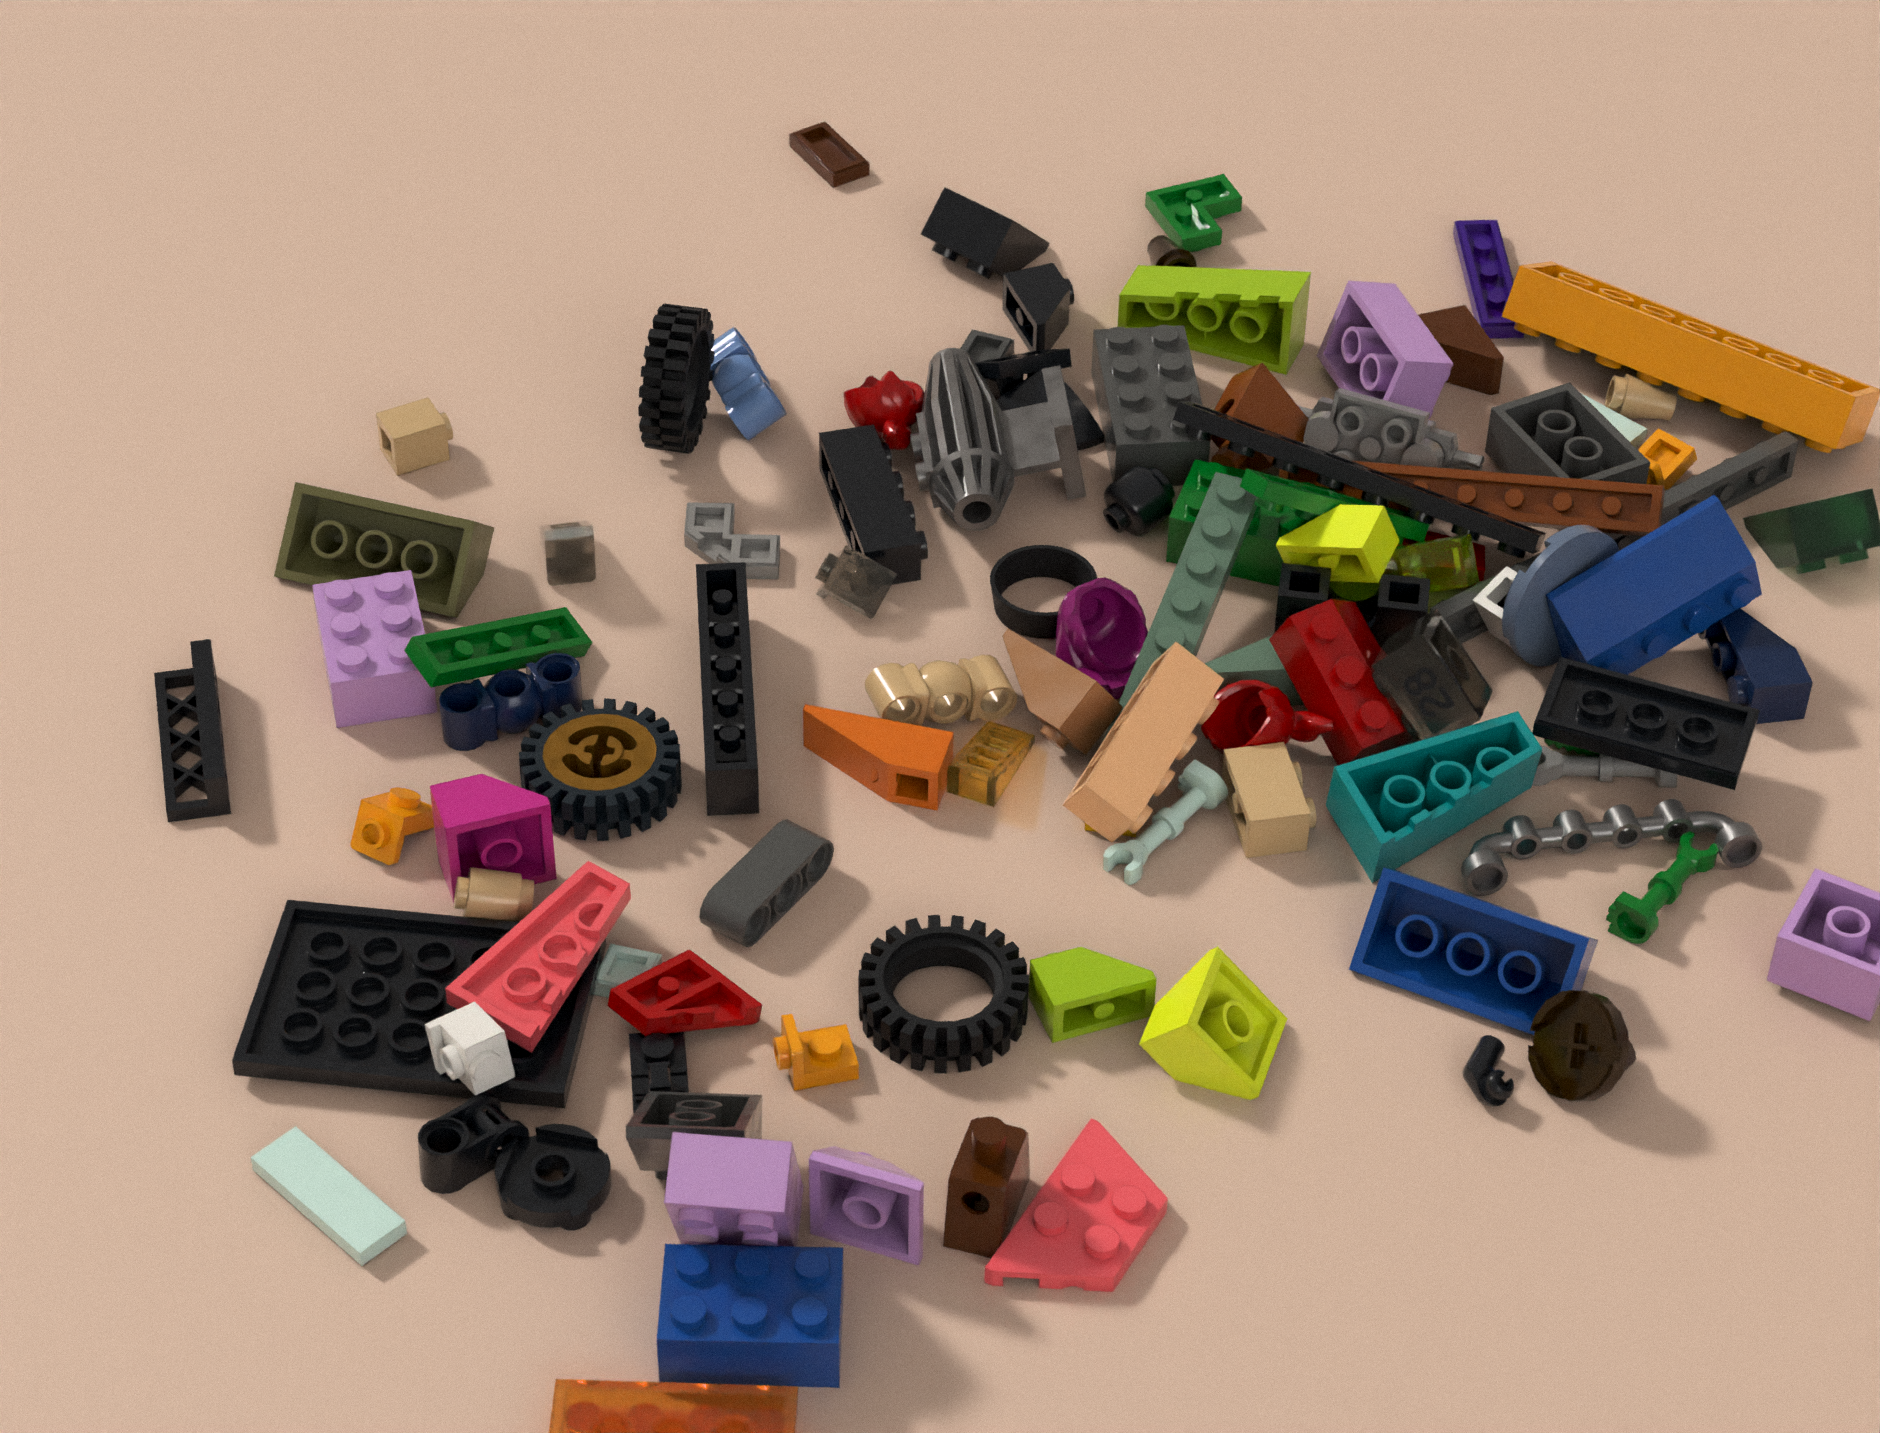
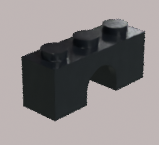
M1282 563L1274 633L1289 616L1330 599L1353 601L1359 608L1382 652L1422 656L1428 613L1430 579L1383 574L1380 579L1379 588L1373 596L1355 601L1345 599L1334 592L1330 584L1331 568Z

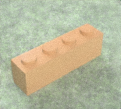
M1175 642L1152 663L1063 803V806L1111 843L1127 830L1133 834L1136 833L1153 811L1147 805L1152 795L1159 796L1173 779L1175 772L1170 769L1171 764L1175 759L1181 760L1197 740V736L1192 733V730L1197 723L1202 725L1218 706L1219 700L1214 695L1224 678L1179 643Z

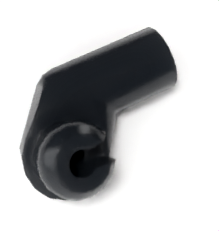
M1485 1035L1480 1038L1462 1073L1464 1080L1478 1101L1495 1107L1503 1105L1507 1098L1513 1094L1514 1082L1512 1078L1504 1082L1502 1077L1505 1071L1495 1070L1505 1052V1047L1501 1040L1491 1035Z

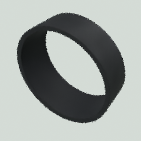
M1032 545L1007 553L996 562L990 575L993 603L997 617L1006 627L1021 635L1034 638H1055L1058 612H1033L1019 608L1002 597L1003 592L1012 584L1032 577L1056 578L1077 587L1097 579L1095 569L1089 561L1078 553L1058 546Z

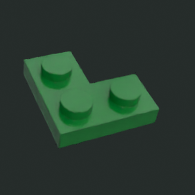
M1221 174L1146 192L1145 207L1172 241L1189 252H1197L1204 248L1221 245L1222 229L1214 219L1241 212L1242 196L1228 178Z

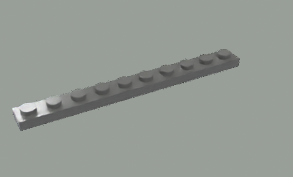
M1785 431L1767 441H1761L1756 446L1732 458H1727L1722 463L1698 475H1693L1686 481L1666 490L1661 526L1713 495L1721 501L1723 507L1727 510L1790 478L1793 472L1799 440ZM1605 533L1617 543L1620 550L1644 537ZM1541 553L1521 563H1516L1510 568L1517 573L1519 570L1526 573ZM1497 575L1485 581H1480L1473 587L1449 599H1444L1430 608L1425 642L1428 648L1437 655H1440L1488 631L1473 599ZM1507 594L1497 603L1503 609Z

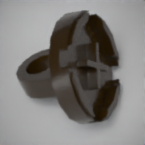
M1561 991L1546 1000L1533 1018L1530 1031H1535L1533 1036V1046L1528 1045V1060L1535 1079L1548 1094L1557 1098L1573 1102L1595 1101L1610 1092L1623 1075V1072L1636 1060V1052L1629 1041L1628 1030L1621 1012L1607 997L1593 991Z

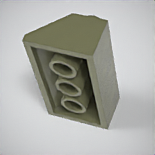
M295 482L274 577L314 585L335 580H347L381 575L387 572L411 570L420 610L457 618L484 575L494 527L476 521Z

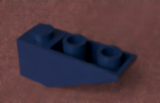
M1741 608L1710 625L1703 632L1698 633L1700 639L1706 640L1711 650L1715 671L1721 672L1726 681L1730 702L1760 710L1757 724L1804 719L1813 681L1795 647Z

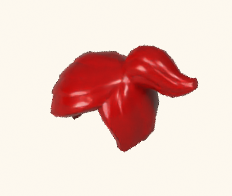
M889 370L881 380L876 379L873 375L868 376L858 388L843 392L845 409L855 427L874 424L879 438L889 444L890 450L900 451L908 448L911 443V427L917 422L916 413H921L925 392L919 384L913 381L901 380L893 371Z
M1240 680L1226 685L1214 695L1219 700V704L1211 716L1201 725V731L1212 747L1223 755L1224 749L1278 742H1284L1286 746L1291 739L1304 743L1312 742L1318 739L1320 734L1332 731L1335 724L1334 720L1313 712L1294 711L1288 696L1282 693L1278 687L1271 686L1260 680Z

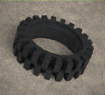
M662 304L658 308L657 315L653 318V329L650 328L648 333L649 346H645L644 351L646 363L641 368L640 376L643 377V385L639 387V397L642 398V402L638 407V415L641 416L639 429L642 432L641 440L645 443L644 446L646 448L689 454V452H693L694 446L698 444L699 435H701L703 430L702 419H706L708 411L706 400H710L711 390H709V381L713 379L711 364L714 361V351H711L714 344V334H712L713 320H711V313L705 308Z
M928 915V928L923 929L917 918L905 921V935L896 926L886 930V942L877 937L871 943V954L865 952L861 960V970L859 969L858 1000L860 1021L863 1020V1031L867 1038L873 1036V1046L882 1053L890 1047V1060L901 1064L905 1057L910 1054L911 1069L923 1072L926 1060H934L935 1073L947 1074V1061L956 1060L959 1073L971 1071L972 1056L976 1057L982 1067L993 1062V1050L1001 1056L1006 1054L1010 1050V1040L1017 1042L1022 1035V1025H1026L1029 989L1027 963L1024 957L1019 958V948L1013 941L1005 945V934L998 929H995L986 937V923L975 919L970 930L964 929V916L952 915L951 926L945 927L941 926L940 915ZM931 966H952L969 970L983 978L992 989L993 997L981 1012L972 1017L957 1021H933L910 1014L900 1006L893 992L898 983L915 970Z

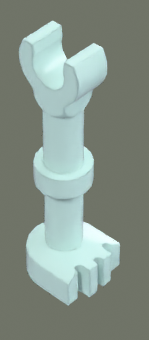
M1194 759L1178 777L1180 782L1178 789L1183 791V796L1170 808L1163 807L1152 816V824L1135 840H1128L1126 843H1116L1108 847L1103 855V870L1109 872L1118 864H1128L1124 868V883L1132 885L1140 880L1143 874V865L1150 853L1166 839L1173 840L1184 829L1183 823L1201 807L1214 809L1227 798L1228 789L1221 776Z

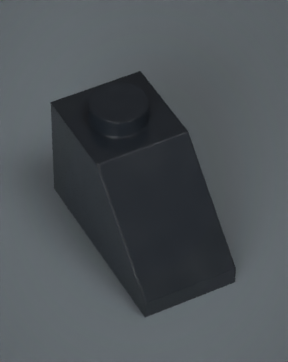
M1054 263L1004 273L1002 310L1029 351L1051 349L1069 324V305L1074 303V291L1070 280L1063 278Z

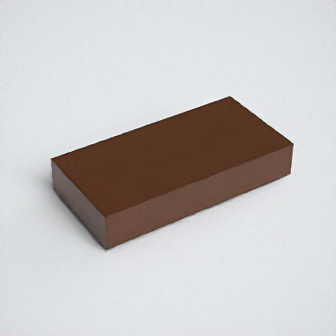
M825 121L789 134V146L831 187L835 188L869 175V162Z

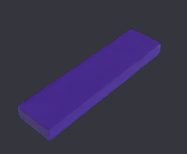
M1454 221L1453 236L1474 318L1490 339L1524 338V333L1514 329L1516 322L1502 317L1514 280L1498 221Z

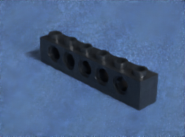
M745 562L696 564L707 816L759 813V786Z

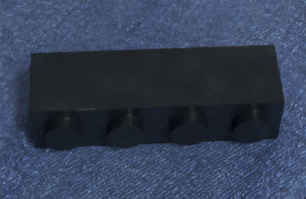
M874 424L819 433V469L864 589L921 580V560L928 558L927 541L924 532L916 531L915 529L916 518L912 502L910 500L904 501L903 499L904 487L899 471H892V456L889 444L880 441Z

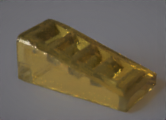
M988 721L956 754L948 766L947 792L995 807L1034 745L1035 735Z

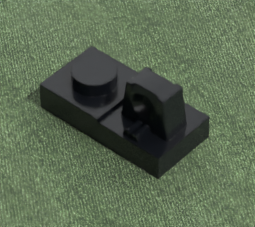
M1040 349L975 362L982 377L986 379L995 400L1023 381V374H1027L1028 378L1047 367L1059 365L1061 369L1072 367L1070 349Z
M684 1032L652 1033L647 1036L642 1033L629 1034L634 1113L649 1091L689 1092Z

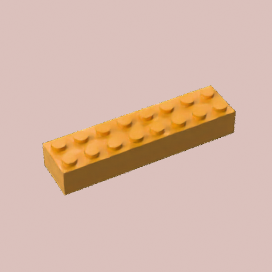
M1552 261L1519 265L1502 317L1516 322L1514 329L1519 332L1536 337L1544 333L1556 338L1554 344L1567 351L1580 353L1581 349L1597 354L1595 361L1604 366L1614 369H1621L1622 365L1637 370L1636 377L1644 382L1659 386L1663 384V381L1679 387L1677 393L1684 398L1697 402H1704L1705 398L1720 403L1719 410L1727 415L1740 419H1746L1747 415L1762 420L1761 427L1778 435L1785 431L1795 433L1806 438L1804 442L1806 446L1825 453H1831L1832 449H1844L1847 446L1863 441L1880 397L1879 388Z

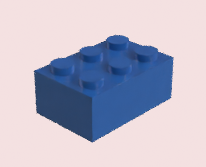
M665 1244L656 1339L659 1384L839 1388L844 1297L843 1247Z

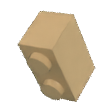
M1278 742L1224 749L1221 778L1228 789V796L1225 800L1245 857L1252 858L1306 851L1309 829L1316 827V809L1313 799L1311 797L1305 798L1303 794L1301 767L1297 761L1291 762L1285 743Z

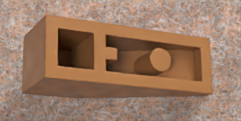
M1008 628L1002 637L1028 710L1044 725L1039 733L1060 750H1064L1069 744L1086 755L1119 714L1123 706L1096 680Z

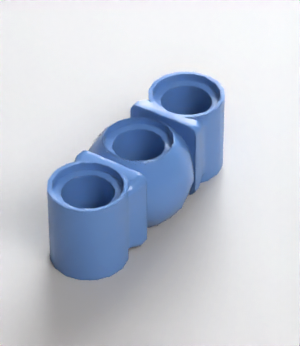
M732 327L716 338L711 351H714V361L711 364V370H713L712 383L720 395L730 418L742 435L749 441L787 415L770 387V382L757 362L754 352L735 327Z

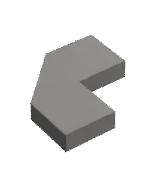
M687 503L684 530L686 548L709 564L745 562L746 579H779L780 535L734 534L735 503Z

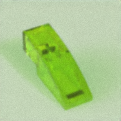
M1471 534L1397 546L1383 574L1430 579L1429 593L1471 586L1479 582ZM1330 581L1334 592L1339 596L1357 601L1373 596L1379 588L1380 581L1379 583Z

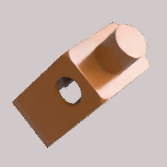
M1263 362L1234 375L1214 409L1291 439L1304 442L1303 438L1309 419ZM1212 435L1211 440L1219 449L1212 456L1211 462L1242 470L1248 468L1259 472L1273 466L1271 464L1274 457L1258 451L1254 458L1236 453L1227 448L1229 440Z

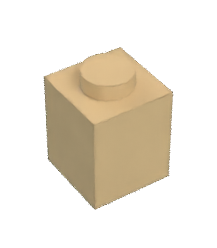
M429 397L376 413L380 450L397 476L450 460L448 440L453 439L452 426L446 413L439 414Z

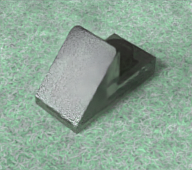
M588 521L539 526L549 585L555 586L595 580L596 566L593 525Z

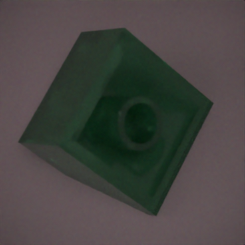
M1873 488L1743 518L1745 528L1775 567L1780 569L1795 565L1797 574L1825 569V559L1834 556L1839 557L1840 565L1868 559L1867 549L1880 546V519Z

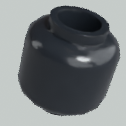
M1134 466L1105 489L1104 501L1107 508L1103 510L1104 517L1116 532L1121 533L1126 530L1134 536L1142 537L1170 516L1173 510L1172 499L1175 497V491L1170 481L1160 470L1154 467L1147 469L1142 466Z

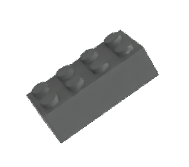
M1159 325L1156 327L1095 329L1093 331L1091 374L1112 481L1114 482L1132 467L1142 466L1147 469L1154 467L1160 470L1172 486L1184 485L1195 459L1209 462L1210 441L1184 433L1186 424L1173 420L1179 402L1192 401L1202 405L1185 326Z

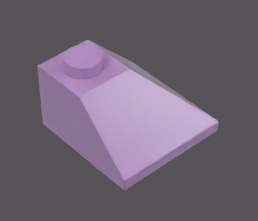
M836 1146L813 1150L809 1158L810 1234L919 1265L923 1258L924 1182L894 1164L864 1152H853Z

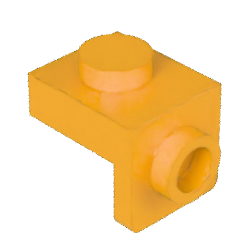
M1659 428L1638 449L1650 461L1646 484L1663 485L1665 491L1670 489L1697 460L1695 448Z
M400 787L391 788L390 792L361 799L350 843L351 848L387 865L398 863L405 836L434 828L432 805L421 801V796L417 792Z

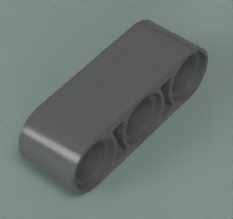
M788 819L780 821L710 889L700 909V922L745 947L753 946L826 873L833 858V843Z

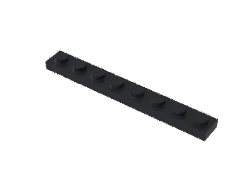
M1192 401L1179 402L1173 418L1175 421L1186 424L1183 432L1206 441H1211L1212 435L1229 440L1227 448L1231 451L1252 458L1255 457L1257 451L1274 457L1271 464L1274 467L1294 474H1299L1300 469L1304 468L1318 474L1316 482L1336 490L1343 491L1345 484L1363 490L1361 499L1378 506L1388 508L1390 501L1408 507L1405 514L1408 517L1428 524H1433L1435 518L1453 524L1452 533L1473 541H1479L1480 535L1499 541L1496 549L1515 557L1524 558L1526 552L1532 554L1539 552L1546 535L1545 532Z

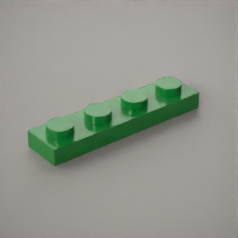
M1246 468L1240 484L1241 488L1256 496L1255 505L1277 513H1282L1284 506L1296 509V516L1308 521L1317 518L1340 504L1375 505L1363 499ZM1389 506L1388 508L1385 507L1400 540L1398 545L1403 544L1404 538L1424 542L1430 524L1405 515L1407 511Z
M563 607L413 636L404 651L432 688L495 675L504 670L526 668L525 664L530 662L537 663L548 654L564 653L574 658L586 655L593 642L569 610Z

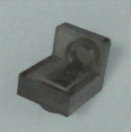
M846 545L837 556L829 552L815 576L816 579L822 582L816 594L824 599L829 595L872 619L897 574Z

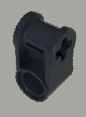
M482 1092L474 1095L464 1104L438 1118L428 1121L421 1127L418 1133L420 1178L423 1185L430 1191L440 1194L454 1193L461 1190L470 1182L495 1169L497 1158L503 1147L518 1135L519 1142L529 1137L528 1128L518 1120H511L501 1110L500 1100L491 1092Z

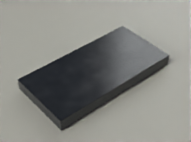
M1560 657L1534 721L1532 733L1534 736L1735 790L1760 710Z

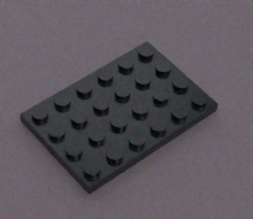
M287 900L232 1059L234 1075L470 1099L474 1094L459 1078L452 1080L446 1072L440 1075L435 1069L425 1024L457 1010L447 1004L445 988L519 922ZM606 938L533 1052L531 1053L507 1039L515 1077L484 1092H491L500 1102L565 1108L596 988L595 981L598 969L606 949Z

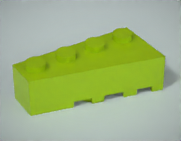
M1138 265L1119 294L1117 327L1139 328L1156 327L1159 325H1184L1190 350L1250 366H1256L1263 362L1269 371L1287 375L1304 345L1311 272Z

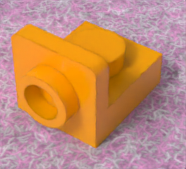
M793 1014L781 1015V1036L773 1037L774 1055L778 1070H788L794 1091L859 1079V1063L846 1024L798 1032Z

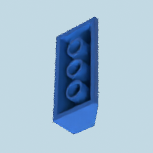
M1713 495L1546 594V599L1562 658L1628 675L1653 659L1663 656L1668 650L1693 635L1703 632L1710 625L1735 610L1745 607L1752 600L1762 595L1753 556L1721 501Z
M1383 867L1349 970L1534 1035L1535 1031H1530L1533 1018L1546 1000L1561 991H1580L1582 989L1598 940L1421 878Z

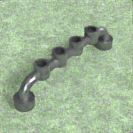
M1668 799L1660 802L1655 807L1653 816L1636 818L1631 807L1624 804L1611 807L1605 812L1602 822L1586 823L1582 814L1576 810H1566L1558 814L1553 821V827L1535 829L1529 817L1525 815L1514 816L1505 822L1502 829L1503 832L1486 835L1474 843L1469 856L1462 863L1461 873L1468 889L1473 894L1485 896L1499 891L1507 882L1508 873L1499 855L1500 853L1512 852L1513 856L1518 859H1528L1535 856L1540 849L1562 847L1567 853L1576 854L1586 850L1592 843L1613 841L1614 845L1619 848H1629L1636 845L1641 838L1663 836L1666 841L1677 843L1680 841V837L1689 831L1693 833L1711 832L1717 834L1715 843L1718 846V853L1724 864L1729 867L1740 868L1751 864L1759 857L1762 851V844L1754 828L1748 823L1735 822L1723 814L1712 811L1686 812L1680 801Z

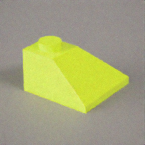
M1215 947L1209 950L1155 1004L1139 1045L1176 1081L1252 1100L1259 1097L1288 1018L1219 947Z

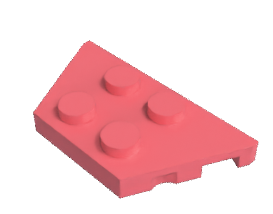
M1091 1118L985 1266L984 1282L992 1286H1003V1277L1039 1279V1288L1063 1289L1075 1286L1085 1291L1113 1292L1167 1213L1168 1198L1100 1122Z

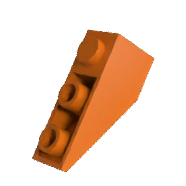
M807 704L804 705V747L889 802L938 811L953 770L954 732Z

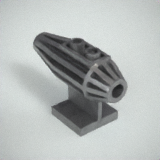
M947 348L939 351L932 357L928 367L921 413H916L919 432L910 434L916 462L924 460V462L915 463L920 491L930 490L933 508L941 507L960 527L966 530H984L992 526L999 519L1013 489L1015 477L1057 468L1062 469L1068 500L1086 496L1060 365L1042 369L1048 402L1002 411L968 352L959 348Z

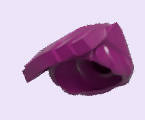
M1106 577L1097 578L1079 585L1068 592L1058 610L1056 657L1096 680L1114 699L1121 698L1148 634L1145 614L1136 595L1116 581Z

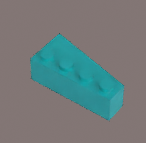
M1513 712L1335 766L1326 807L1369 879L1374 883L1380 879L1383 867L1394 870L1532 788L1542 747L1519 712Z

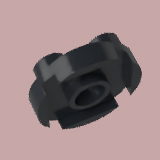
M547 1124L536 1127L535 1136L527 1137L519 1142L518 1135L509 1141L501 1150L495 1165L496 1189L501 1200L503 1214L510 1219L519 1220L536 1227H561L570 1231L585 1227L591 1219V1214L603 1205L611 1188L610 1160L607 1152L605 1154L598 1147V1139L590 1132L576 1126ZM553 1170H561L563 1173V1178L558 1181H545L540 1178V1176H550Z

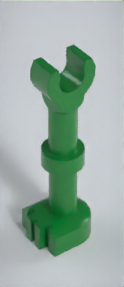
M1690 831L1684 833L1680 837L1676 860L1666 871L1658 872L1650 880L1648 891L1641 899L1623 891L1608 909L1609 914L1606 917V920L1611 922L1608 932L1631 943L1641 944L1646 942L1659 926L1657 913L1664 905H1670L1676 901L1682 893L1683 883L1691 875H1695L1697 872H1707L1715 866L1719 851L1717 844L1713 843L1707 850H1697L1692 847L1695 833Z

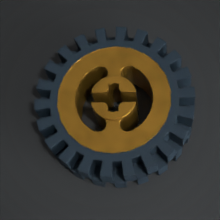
M604 698L603 709H594L593 699L582 700V711L576 712L571 703L561 706V719L553 712L547 713L543 716V726L534 723L529 729V737H524L521 742V752H519L521 786L524 789L548 797L551 806V818L554 823V832L563 836L572 826L574 827V837L579 840L586 841L589 830H597V841H609L608 830L617 829L620 839L630 837L631 824L634 823L641 832L651 828V817L659 822L667 816V807L674 808L678 802L677 793L681 794L680 744H678V736L675 730L670 731L669 722L664 717L656 720L655 711L648 707L637 715V703L626 701L622 710H616V699Z

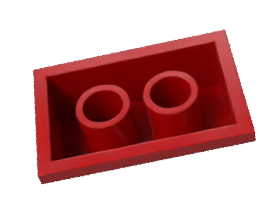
M1330 599L1293 614L1286 619L1269 639L1307 710L1334 720V729L1330 732L1322 733L1321 736L1337 765L1391 750L1426 733L1423 724L1355 602Z

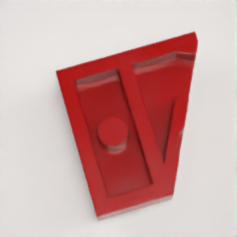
M690 949L610 989L608 1007L645 1036L652 1033L667 1034L753 1025L760 1021L762 1004Z

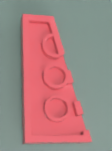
M587 861L445 988L447 1004L459 1009L476 1002L505 1031L508 1040L532 1053L630 901V883Z

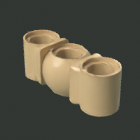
M983 654L969 660L961 658L958 665L954 662L935 660L923 665L919 670L915 663H908L905 666L898 663H887L873 669L865 680V690L880 718L923 726L924 719L928 722L948 724L960 719L963 715H965L967 721H974L977 718L984 721H995L1007 716L1017 703L1016 692L998 660L991 655Z

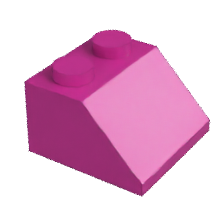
M484 774L430 786L438 862L453 903L458 876L468 877L470 867L521 873L522 879L534 880V884L557 879L551 806L548 797Z

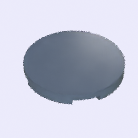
M1574 525L1550 536L1544 541L1547 548L1535 559L1526 573L1521 570L1518 571L1510 586L1502 616L1503 636L1509 640L1516 656L1531 665L1550 666L1557 663L1559 658L1562 657L1546 594L1620 551L1617 543L1610 536L1593 526Z

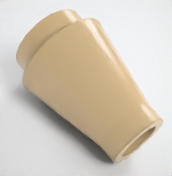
M1625 374L1624 377L1614 375L1607 390L1605 406L1629 419H1663L1670 421L1675 411L1677 395L1659 389L1629 374Z

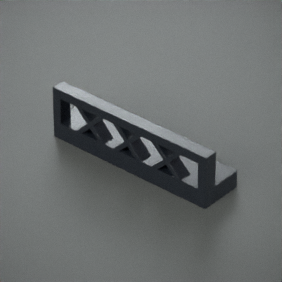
M211 639L190 642L193 668L154 673L168 823L231 814L217 675ZM195 686V690L184 700H180L167 693V689ZM184 717L198 723L186 735L172 728ZM188 751L202 758L190 769L175 763ZM191 786L207 795V799L177 803V798Z

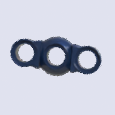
M548 654L537 663L530 662L525 664L526 673L519 670H504L492 676L484 686L479 679H476L471 683H458L447 687L439 698L444 742L455 750H474L481 747L486 741L498 740L497 730L507 734L522 733L536 723L539 717L543 722V716L549 712H553L561 719V706L571 703L575 711L580 712L583 699L579 662L568 654Z

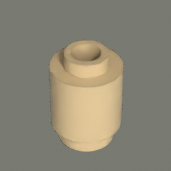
M470 867L468 877L458 876L454 908L463 909V917L520 922L532 911L534 880L522 879L521 873Z

